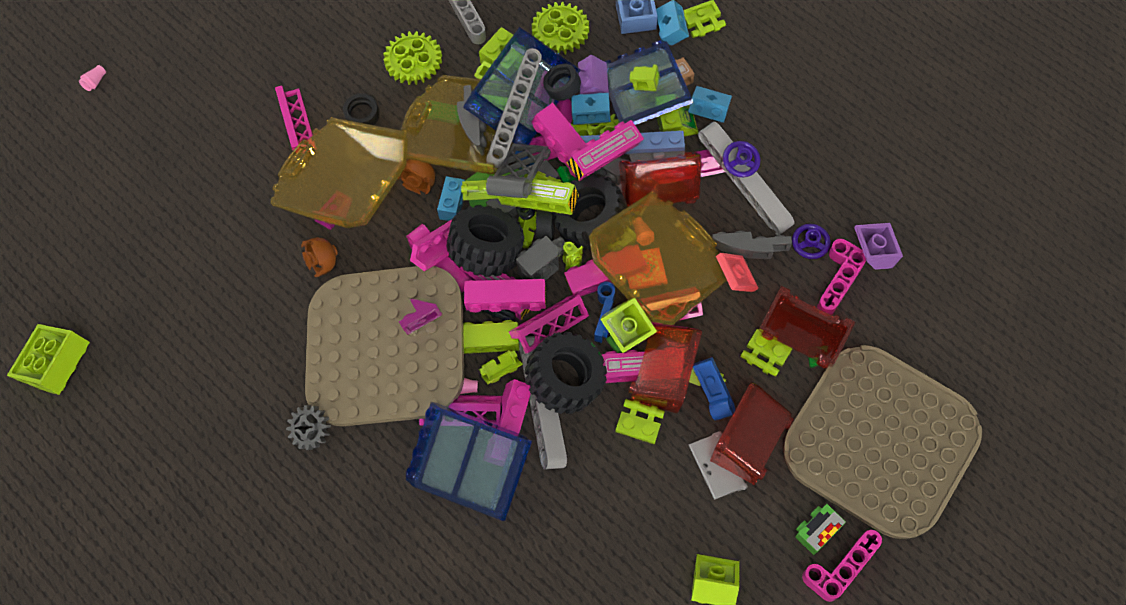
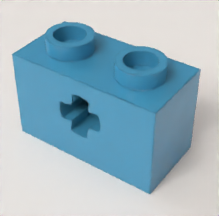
M671 0L656 9L657 24L660 28L659 36L662 41L667 42L669 45H674L689 37L681 5L675 0Z
M696 86L688 113L724 123L732 96Z
M609 93L579 94L571 97L574 125L611 122Z
M445 178L437 208L440 220L450 221L461 211L464 202L461 185L462 181H465L464 179Z

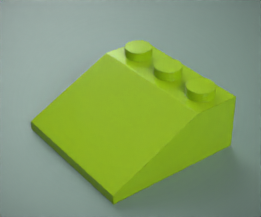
M37 324L7 376L46 392L60 395L61 391L66 387L69 377L75 371L80 358L85 354L90 342L73 331Z

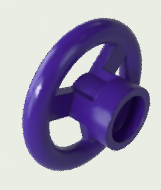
M736 141L729 144L724 150L723 163L729 173L736 177L745 178L753 175L758 170L760 155L752 144L745 141ZM738 147L735 160L729 162V153L732 149ZM752 153L754 155L755 162L751 161ZM746 165L751 169L746 172H740L733 167Z
M805 224L797 228L793 233V248L804 258H820L830 248V236L819 225ZM805 230H808L805 235V240L798 244V237L800 233ZM821 235L824 237L825 245L820 243ZM809 246L816 247L821 251L817 253H808L802 249Z

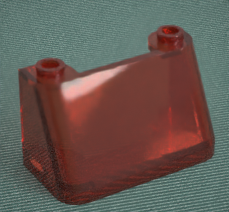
M691 151L684 152V156L680 154L677 157L647 161L636 160V162H629V160L619 161L622 194L629 211L635 212L640 211L642 207L684 201L686 204L696 203V200L700 198L701 155Z
M781 286L759 328V331L762 333L761 336L769 341L774 339L816 360V364L823 368L833 367L856 322L848 318L845 321H839V316L837 315L834 317L799 300V297L796 295L792 298L793 296L789 294L791 290Z
M653 324L657 332L647 338V345L636 382H631L628 393H632L631 401L637 400L648 406L654 405L658 409L678 413L684 402L702 330L690 327Z
M751 382L720 437L710 461L755 485L758 479L762 480L768 470L764 466L784 428L789 430L794 420L791 418L792 413L759 385Z

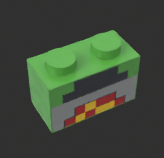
M828 504L823 508L818 506L810 514L813 518L808 523L804 520L796 529L799 533L795 538L813 555L846 523Z

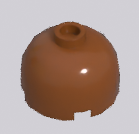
M411 158L401 165L397 171L398 180L402 179V185L406 189L420 194V191L428 194L435 183V171L429 161L421 158Z
M320 237L302 242L301 247L305 246V252H302L305 264L309 270L313 267L317 273L314 275L315 277L325 275L334 268L336 256L338 255L334 245Z

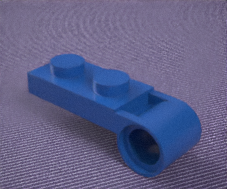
M603 282L598 286L597 298L604 306L594 334V341L600 343L609 334L600 319L602 315L613 309L615 286L611 282ZM608 291L611 295L604 296L602 292Z
M713 357L694 363L693 369L708 398L712 418L716 421L735 415V405Z

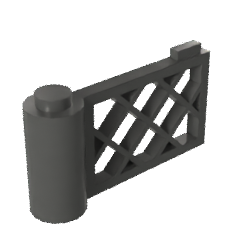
M512 144L503 164L497 169L494 176L488 177L486 183L487 194L527 198L532 192L531 183L544 159H548L551 150L548 149V146ZM526 156L529 157V158L524 159V160H522V161L520 160L521 158H524V157H526ZM514 161L517 162V163H514V164H512V165H508V164L511 163V162H514ZM533 162L535 163V164H533V165H531V166H529V167L526 166V165H528V164H530V163H533ZM522 167V169L519 170V171H516V172L513 171V170H515V169H518V168ZM508 172L510 173L509 175L501 176V175H503V174H505V173H508ZM528 174L527 178L520 177L522 175Z

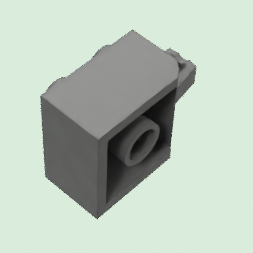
M545 236L542 239L536 240L527 251H522L517 256L518 258H516L517 272L521 279H545L546 281L559 270V257L564 252L563 245L566 243L564 239L559 237L551 241Z

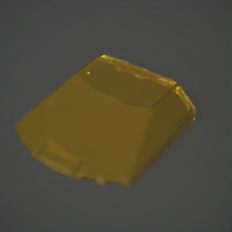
M447 75L439 77L436 84L433 86L428 85L425 88L426 92L422 96H417L406 113L401 129V144L405 158L495 175L498 168H495L494 164L487 163L486 157L501 116L479 113L481 120L485 121L487 131L484 132L487 147L484 148L485 155L481 156L471 145L461 125L457 102L464 101V86L466 85L472 86L473 91L477 92L478 98H481L482 94L508 98L513 83ZM530 92L510 147L512 144L518 143L527 122ZM499 138L500 141L506 142L505 139ZM493 154L495 158L500 159L497 154Z
M331 118L326 121L327 125L322 129L318 130L316 128L313 130L314 135L307 141L303 139L289 155L278 173V183L273 186L275 193L274 197L271 198V204L299 215L345 228L367 225L406 167L408 138L400 130Z
M651 192L595 228L589 235L594 264L628 300L636 298L651 322L674 325L722 286L727 279L716 258L719 254L715 249L717 244L707 231L684 210L680 212L672 206L673 202L669 200L664 202L657 198L658 194Z

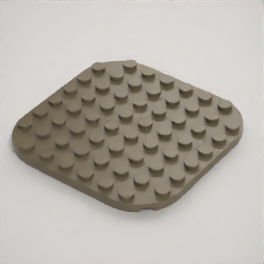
M418 266L346 274L327 281L316 291L308 308L305 395L308 405H311V407L318 406L319 410L325 411L323 417H329L326 423L334 426H352L430 418L446 411L448 406L459 397L464 384L463 297L458 283L450 273L435 266L424 272ZM410 299L436 304L442 315L407 335L399 321L407 314L416 312Z
M861 345L860 347L843 350L831 361L786 434L783 448L784 458L792 475L806 487L878 532L892 538L909 539L927 532L940 518L980 446L982 426L979 424L976 410L964 397L886 351L872 346Z

